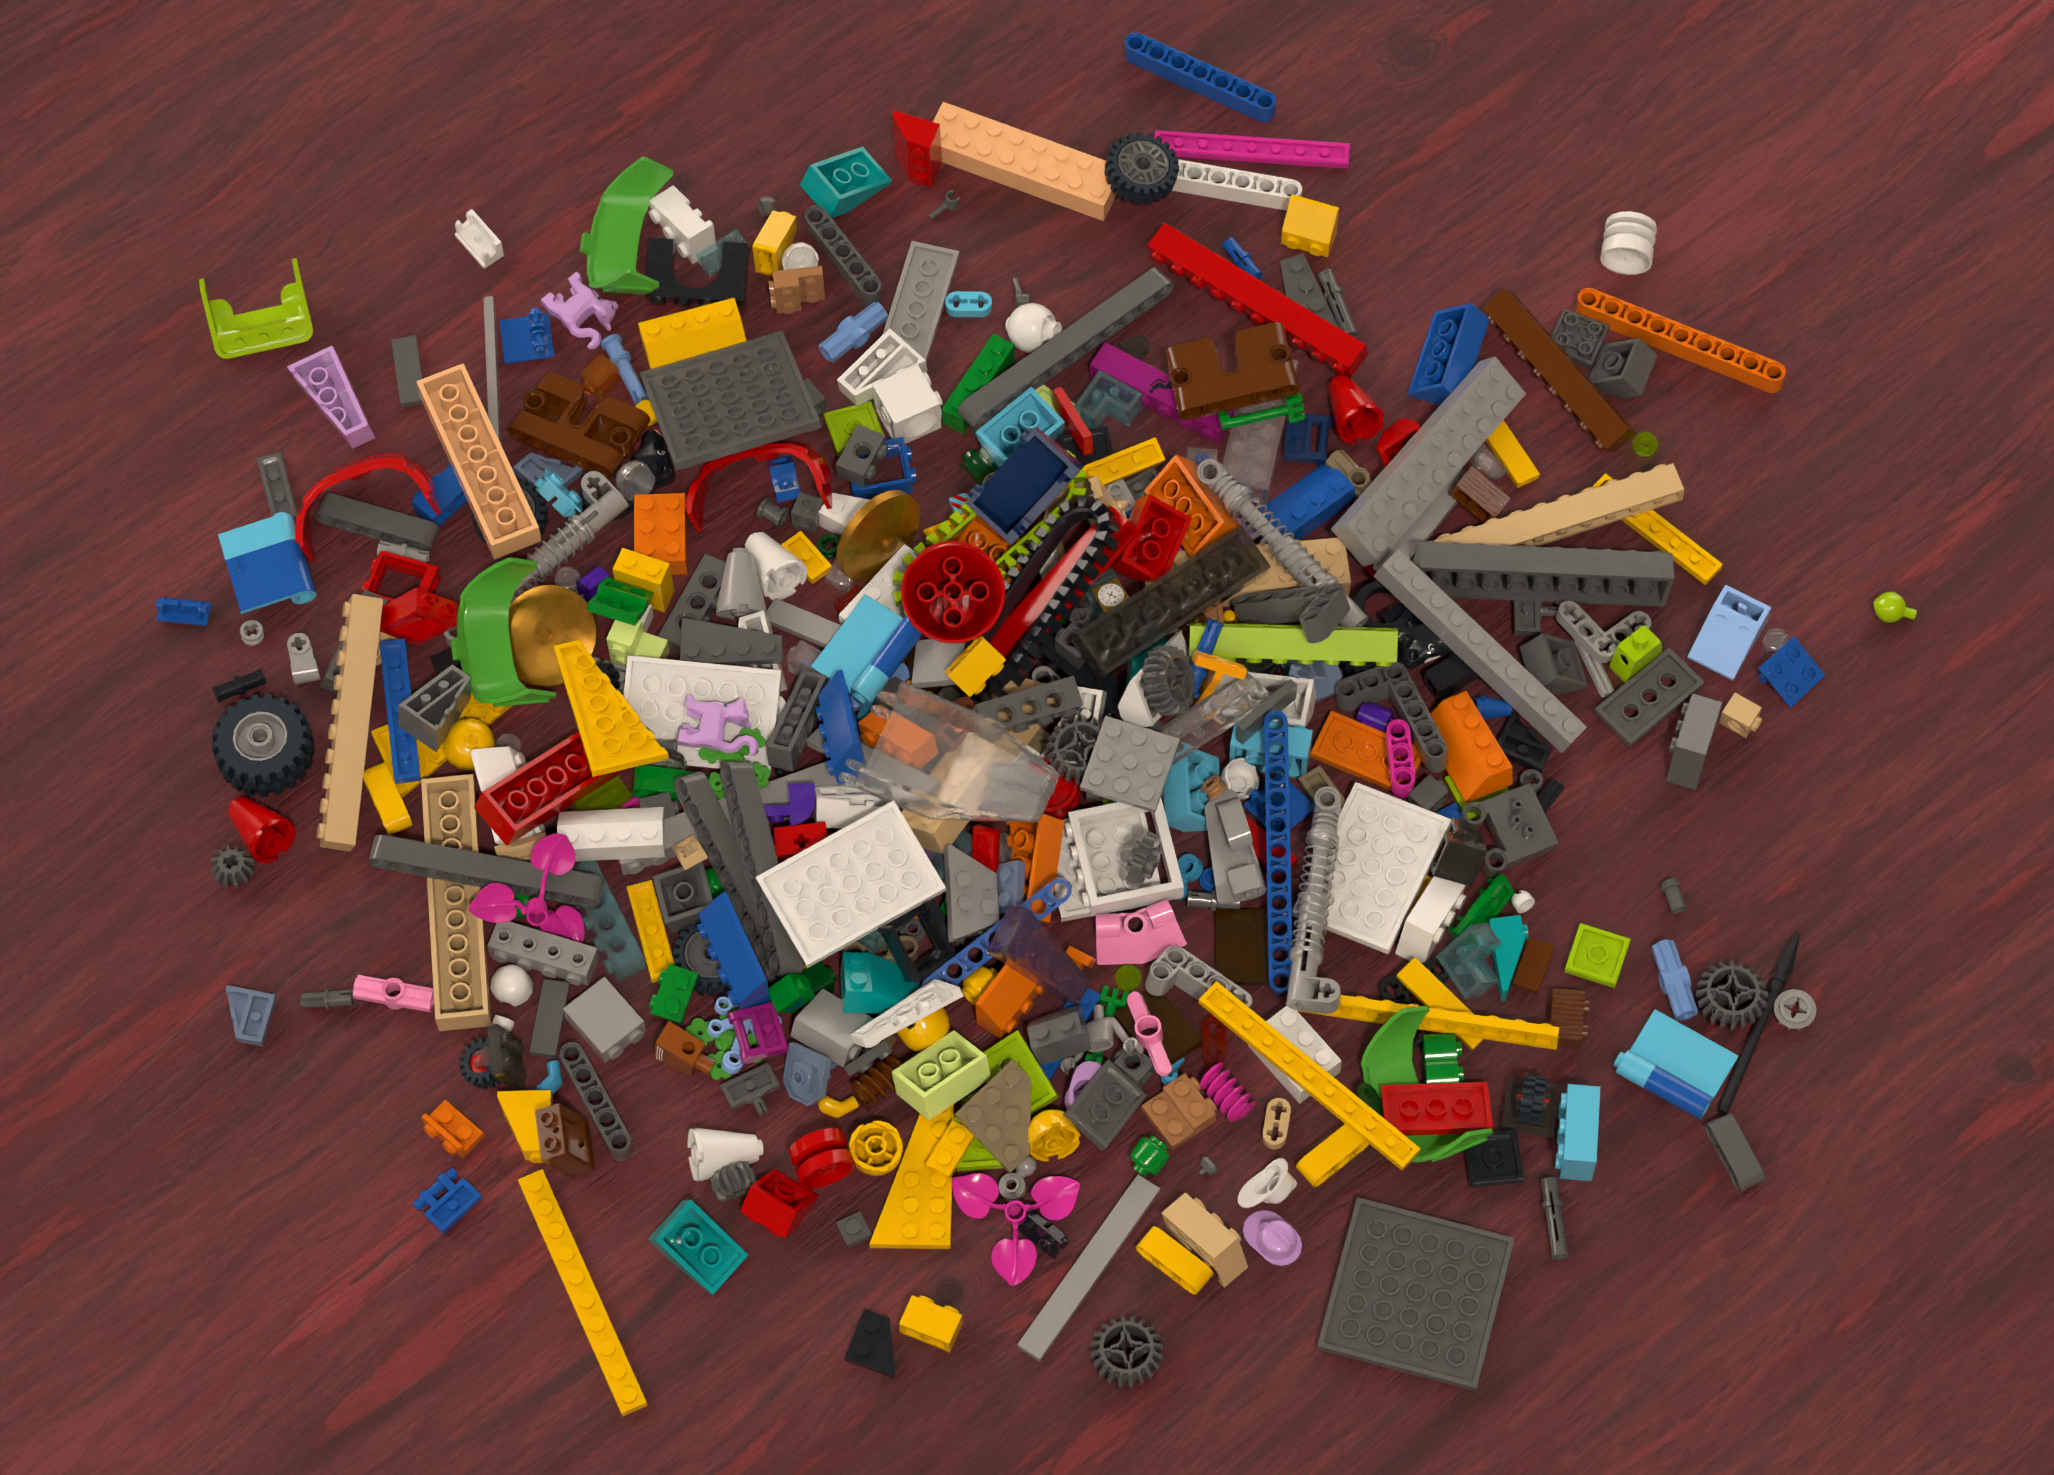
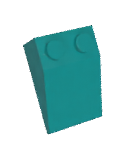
M862 146L811 164L800 186L818 206L826 210L831 218H835L848 213L890 185L892 180Z
M859 952L842 953L840 985L843 1013L882 1014L919 990L920 982L917 984L904 982L903 979L905 978L897 963L874 954Z
M682 1200L647 1239L667 1259L711 1295L720 1288L748 1256L692 1200Z

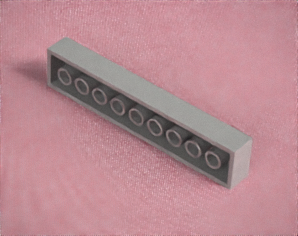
M1496 357L1479 361L1331 528L1362 566L1376 564L1381 561L1526 395L1525 391Z

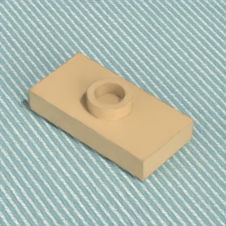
M691 835L671 847L684 870L708 858L695 835Z

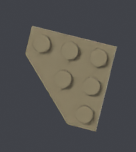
M1013 1059L954 1114L1009 1174L1030 1155L1028 1127L1031 1116V1078Z

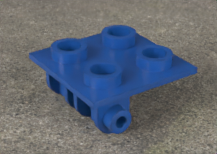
M532 308L526 317L499 320L505 364L554 357L548 313L543 314L539 308Z
M1792 636L1758 668L1760 670L1758 679L1762 683L1769 682L1789 708L1825 676L1795 636Z
M1278 773L1272 780L1280 781L1284 776ZM1289 781L1291 830L1314 810V804ZM1264 786L1259 791L1256 788L1253 789L1249 794L1250 799L1243 804V807L1266 827V789ZM1275 796L1270 800V803L1275 807H1280L1285 803V800L1280 796ZM1274 822L1271 825V829L1279 833L1285 829V825L1281 822Z

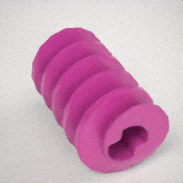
M1219 1062L1204 1074L1200 1086L1202 1090H1207L1206 1093L1209 1098H1214L1213 1102L1216 1106H1221L1220 1111L1223 1114H1227L1228 1121L1234 1122L1245 1117L1255 1107L1256 1101L1248 1103L1251 1094L1247 1093L1242 1096L1241 1093L1244 1090V1086L1240 1085L1235 1088L1234 1085L1238 1079L1234 1077L1228 1080L1227 1078L1231 1071L1228 1069L1221 1072L1224 1063Z

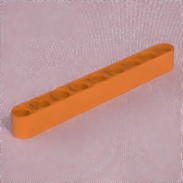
M1585 288L1578 294L1576 313L1610 325L1609 330L1632 339L1640 338L1647 345L1768 393H1776L1783 386L1786 370L1783 364L1593 288ZM1676 339H1682L1684 342H1679ZM1699 348H1705L1708 351H1702ZM1723 357H1727L1731 360H1724ZM1769 376H1775L1777 379L1770 378Z

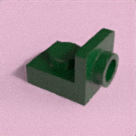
M984 447L976 451L974 448L970 449L961 456L963 461L958 464L960 469L965 467L974 481L980 486L987 475L996 472L998 466Z

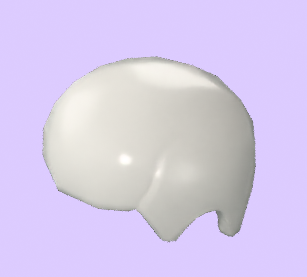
M804 242L791 244L783 252L782 268L783 270L818 266L819 257L815 249Z
M1237 758L1231 760L1223 769L1220 781H1224L1227 784V790L1236 792L1240 800L1250 798L1249 794L1253 789L1256 788L1258 790L1260 778L1255 766L1245 762V758Z
M509 964L497 969L491 978L490 989L495 998L501 1003L506 1002L513 1006H519L526 1002L533 993V981L523 968Z

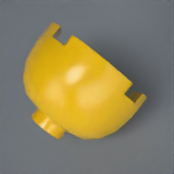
M473 718L459 720L452 725L447 737L443 741L444 755L449 763L458 769L475 770L470 751L474 749L495 748L494 735L489 726L481 720Z
M941 1008L901 1029L896 1034L906 1047L913 1051L922 1052L949 1033V1017L944 1008Z
M1046 1110L1037 1114L1030 1121L1028 1143H1030V1154L1035 1159L1049 1161L1048 1157L1058 1154L1059 1160L1070 1155L1078 1148L1080 1132L1063 1115L1064 1111Z
M872 1121V1123L858 1126L849 1142V1149L856 1168L864 1174L871 1176H882L893 1171L899 1164L903 1153L902 1139L899 1136V1132L889 1123L882 1121Z

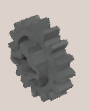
M1147 832L1142 842H1135L1126 861V870H1128L1126 884L1138 889L1143 885L1145 878L1149 880L1152 878L1161 859L1160 854L1162 851L1158 847L1161 842V836Z

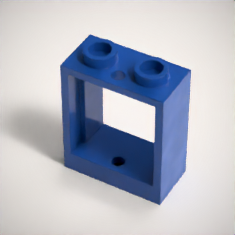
M903 437L886 440L888 452L885 458L900 457L904 479L866 485L864 488L850 482L853 497L871 500L877 495L890 490H901L907 494L913 493V483L917 482L915 468H910L908 461H912L910 446H905ZM861 455V456H859V458H861V459H865V458L869 457V456H867V455Z

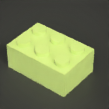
M955 1030L892 1071L896 1094L928 1120H931L991 1079L987 1056Z

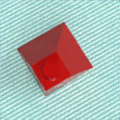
M1401 418L1383 431L1376 450L1385 467L1420 429L1418 422Z

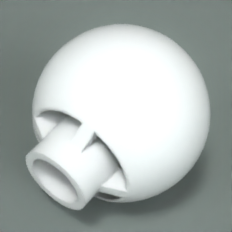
M1027 303L1019 306L1007 319L1005 326L1010 341L1019 350L1027 353H1032L1062 332V325L1060 322H1056L1052 312L1045 306L1037 303Z

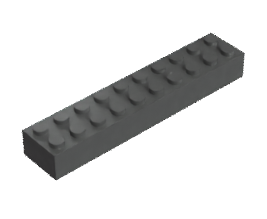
M1425 541L1418 542L1413 563L1450 598L1540 602L1573 601L1586 604L1665 607L1675 579L1672 553H1663L1661 551L1641 552L1636 550L1618 551L1611 549L1595 550L1586 548L1536 547L1533 545L1511 546L1508 544L1486 545L1483 543L1460 544L1458 542L1437 543Z

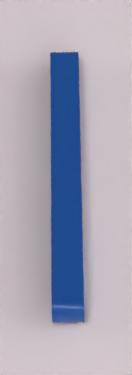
M1275 710L1268 713L1264 721L1268 959L1270 990L1276 996H1285L1288 992L1292 964L1289 959V951L1292 948L1288 720L1283 712ZM1273 720H1280L1283 723V727L1279 730H1273L1270 728L1269 723ZM1274 745H1279L1284 749L1283 753L1277 756L1271 754L1269 750ZM1273 771H1281L1284 774V778L1280 781H1274L1270 778V774ZM1275 796H1280L1285 800V803L1280 807H1275L1270 803V800ZM1274 822H1281L1285 825V829L1277 833L1271 829V825ZM1280 847L1285 850L1286 854L1282 858H1275L1271 852L1274 848ZM1276 873H1282L1285 875L1286 881L1282 884H1276L1271 878ZM1276 899H1283L1287 906L1283 910H1276L1272 903ZM1276 925H1283L1287 928V932L1283 936L1275 935L1272 930ZM1277 951H1284L1288 958L1284 962H1277L1274 960L1273 955ZM1281 976L1288 980V984L1284 988H1278L1274 985L1273 981Z

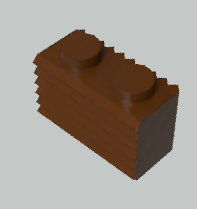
M1473 465L1462 475L1448 493L1449 496H1452L1461 506L1468 509V512L1472 513L1473 516H1476V519L1483 523L1495 518L1511 499L1502 486L1495 485L1487 478L1483 470L1475 468Z
M1553 988L1550 1025L1559 1027V1047L1579 1049L1582 1040H1587L1588 1024H1583V1018L1588 1016L1589 1000H1585V991Z

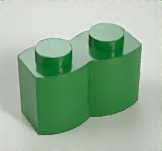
M1455 1033L1423 1035L1422 1048L1425 1084L1463 1082V1066H1458L1457 1057L1462 1056L1461 1041H1456Z

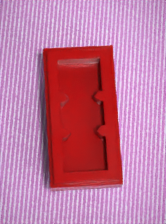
M976 825L973 827L972 858L995 873L997 872L1000 858V830Z

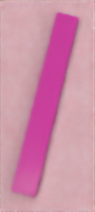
M1155 130L1154 139L1157 136L1161 137L1162 144L1167 141L1170 144L1169 149L1173 148L1175 150V156L1184 158L1348 169L1350 143Z

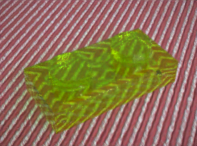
M617 776L575 802L574 805L577 811L617 809L633 798Z

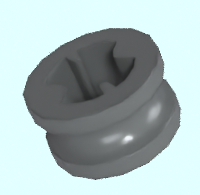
M1534 769L1525 770L1520 776L1519 787L1526 785L1530 778H1533L1535 783L1532 787L1535 794H1538L1543 785L1542 774Z

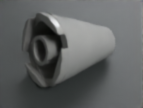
M734 548L733 552L727 555L715 609L717 617L735 620L734 616L743 617L762 610L766 613L767 608L754 556L748 552L747 548Z

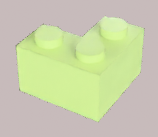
M615 620L607 636L610 660L620 665L627 666L628 656L666 659L670 652L668 640L645 633L642 620L636 626Z

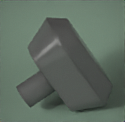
M1203 1156L1200 1161L1203 1168L1199 1173L1202 1176L1206 1172L1210 1175L1218 1173L1219 1168L1208 1156Z

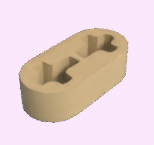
M1283 1098L1272 1099L1268 1103L1262 1137L1264 1145L1272 1150L1282 1148L1287 1139L1291 1106ZM1277 1106L1282 1107L1283 1111L1280 1120H1275V1111H1273L1277 1109ZM1273 1127L1278 1128L1279 1137H1277L1276 1141H1272L1270 1136L1273 1133Z

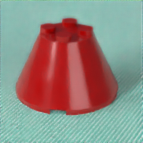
M945 541L924 549L909 564L902 580L901 599L908 619L919 632L938 642L959 644L982 636L996 623L1004 606L1005 583L996 562L983 552L982 549L966 542Z

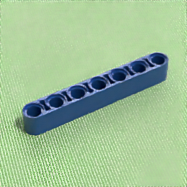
M1131 33L1126 37L1125 59L1129 63L1258 121L1269 122L1274 118L1276 97L1270 91L1143 34Z
M1062 877L1052 880L958 952L953 958L928 975L923 981L922 987L933 979L956 986L1067 901L1072 893L1071 883ZM1062 883L1067 887V894L1064 897L1054 895L1053 886L1055 884ZM1041 899L1045 902L1046 910L1043 913L1033 911L1032 902L1034 900ZM1015 915L1022 916L1025 920L1024 928L1015 929L1012 927L1011 918ZM994 931L1001 932L1004 936V943L994 945L990 941V934ZM973 947L980 948L983 952V959L973 961L969 956L970 949ZM953 963L959 964L962 968V975L952 977L948 972L949 965Z

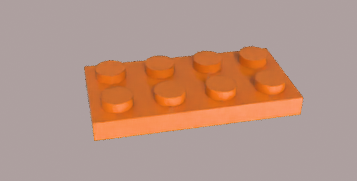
M1331 711L1310 752V758L1391 791L1385 744L1386 733ZM1412 744L1416 775L1422 760ZM1402 756L1395 757V759L1398 761L1406 760ZM1406 780L1397 781L1401 785H1406L1409 783Z

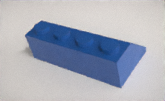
M1472 303L1434 312L1407 395L1441 405L1474 368L1490 319Z
M1322 464L1265 504L1267 506L1266 512H1273V519H1280V526H1287L1286 533H1293L1294 540H1301L1354 502L1355 486L1339 469ZM1263 506L1258 510L1263 514L1265 507ZM1271 514L1265 515V517H1266L1268 520H1270V518H1271L1272 515H1271ZM1276 520L1272 524L1277 527L1278 521ZM1285 528L1278 529L1282 535ZM1260 535L1258 538L1262 540L1264 537Z
M839 670L818 694L820 705L815 707L819 721H823V724H819L823 740L827 739V742L823 743L824 751L827 758L831 757V760L827 761L830 776L835 775L838 785L868 778V772L853 702L843 670Z
M723 892L698 914L700 924L696 925L699 935L702 940L706 938L710 945L706 948L711 961L717 960L720 968L717 969V973L721 983L728 984L730 991L727 992L732 1006L737 1005L740 1010L770 1002L767 979L727 893Z

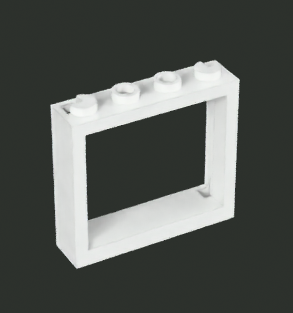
M1161 798L1156 812H1151L1156 834L1161 836L1159 846L1162 851L1161 854L1169 883L1097 897L1080 825L1149 811L1116 802L1068 812V822L1064 823L1067 838L1072 837L1074 845L1070 846L1073 861H1078L1079 869H1076L1077 881L1079 885H1084L1085 892L1081 893L1082 901L1085 908L1089 907L1091 917L1096 916V914H1106L1154 904L1165 898L1168 901L1183 898L1184 886Z

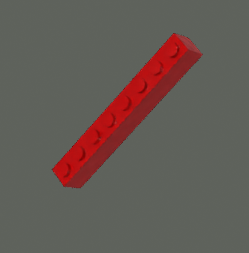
M1110 506L1109 509L1115 514L1113 517L1119 522L1120 531L1111 533V535L1119 543L1115 551L1104 547L1102 552L1109 558L1104 568L1097 561L1093 563V566L1100 571L1095 581L1140 533L1113 506ZM1096 522L1014 609L989 642L1006 659L1003 663L1004 665L1093 540L1097 528ZM1087 574L1084 576V579L1090 585L1095 582ZM1078 587L1074 590L1079 597L1084 594ZM1068 600L1065 603V606L1069 609L1073 606ZM1057 614L1055 618L1059 621L1062 617ZM1048 627L1046 632L1048 633L1051 630V628Z

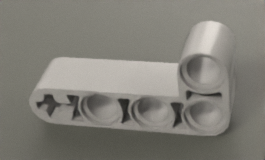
M1170 946L1151 965L1145 982L1146 990L1154 996H1162L1173 985H1176L1199 1001L1201 996L1217 981L1246 1006L1251 1008L1252 997L1247 991L1179 946Z

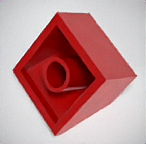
M774 1168L751 1185L740 1212L747 1215L751 1221L760 1223L770 1229L772 1234L785 1239L797 1230L819 1195L810 1189L802 1188L800 1183Z

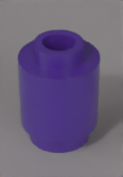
M1363 702L1356 721L1386 733L1388 724L1397 718L1393 716V710L1373 702Z

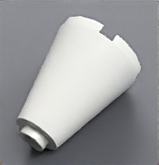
M764 532L753 533L748 537L745 548L754 556L763 594L766 597H770L771 600L775 598L781 600L793 595L796 592L795 587L799 583L803 585L808 575L806 565Z
M702 1128L689 1129L688 1148H691L689 1164L693 1179L696 1181L710 1179L715 1172L738 1162L749 1164L758 1162L759 1156L763 1155L762 1140H757L756 1135Z

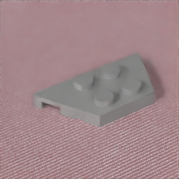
M948 844L943 848L949 942H955L959 938L973 935L999 922L997 875L953 845Z

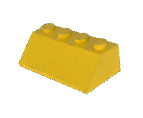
M735 298L638 323L640 338L650 369L746 341Z

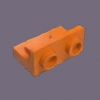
M444 1100L429 1116L425 1113L421 1117L424 1124L423 1130L433 1139L437 1136L443 1142L442 1146L451 1155L456 1153L462 1159L484 1137V1132L447 1100Z

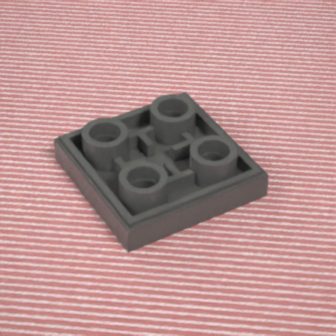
M1564 308L1553 330L1552 337L1576 364L1592 369L1609 332L1610 325Z

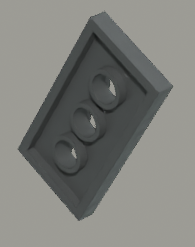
M1668 648L1597 706L1594 714L1630 748L1691 698L1692 693L1695 694L1703 688L1705 682ZM1663 678H1671L1674 680L1675 685L1666 687L1661 683V680ZM1645 693H1652L1656 696V700L1654 702H1647L1642 696ZM1628 708L1635 709L1638 715L1634 718L1627 717L1624 714V710Z

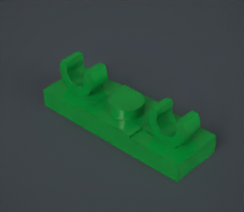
M1499 874L1495 879L1488 878L1489 887L1487 890L1480 888L1479 892L1481 895L1468 910L1466 916H1458L1456 918L1459 923L1456 928H1448L1451 935L1458 939L1462 948L1470 950L1487 929L1489 919L1495 918L1512 898L1515 892L1506 876Z

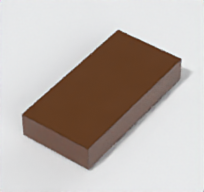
M1529 937L1512 986L1537 995L1553 953L1554 945Z

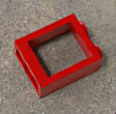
M381 550L378 558H374L372 561L371 575L369 580L364 581L361 594L366 589L387 599V603L394 600L393 598L377 594L388 569L421 578L422 581L419 588L435 594L441 579L439 568L435 565Z
M415 588L382 606L380 632L398 639L405 638L406 642L417 646L457 626V602L420 588Z

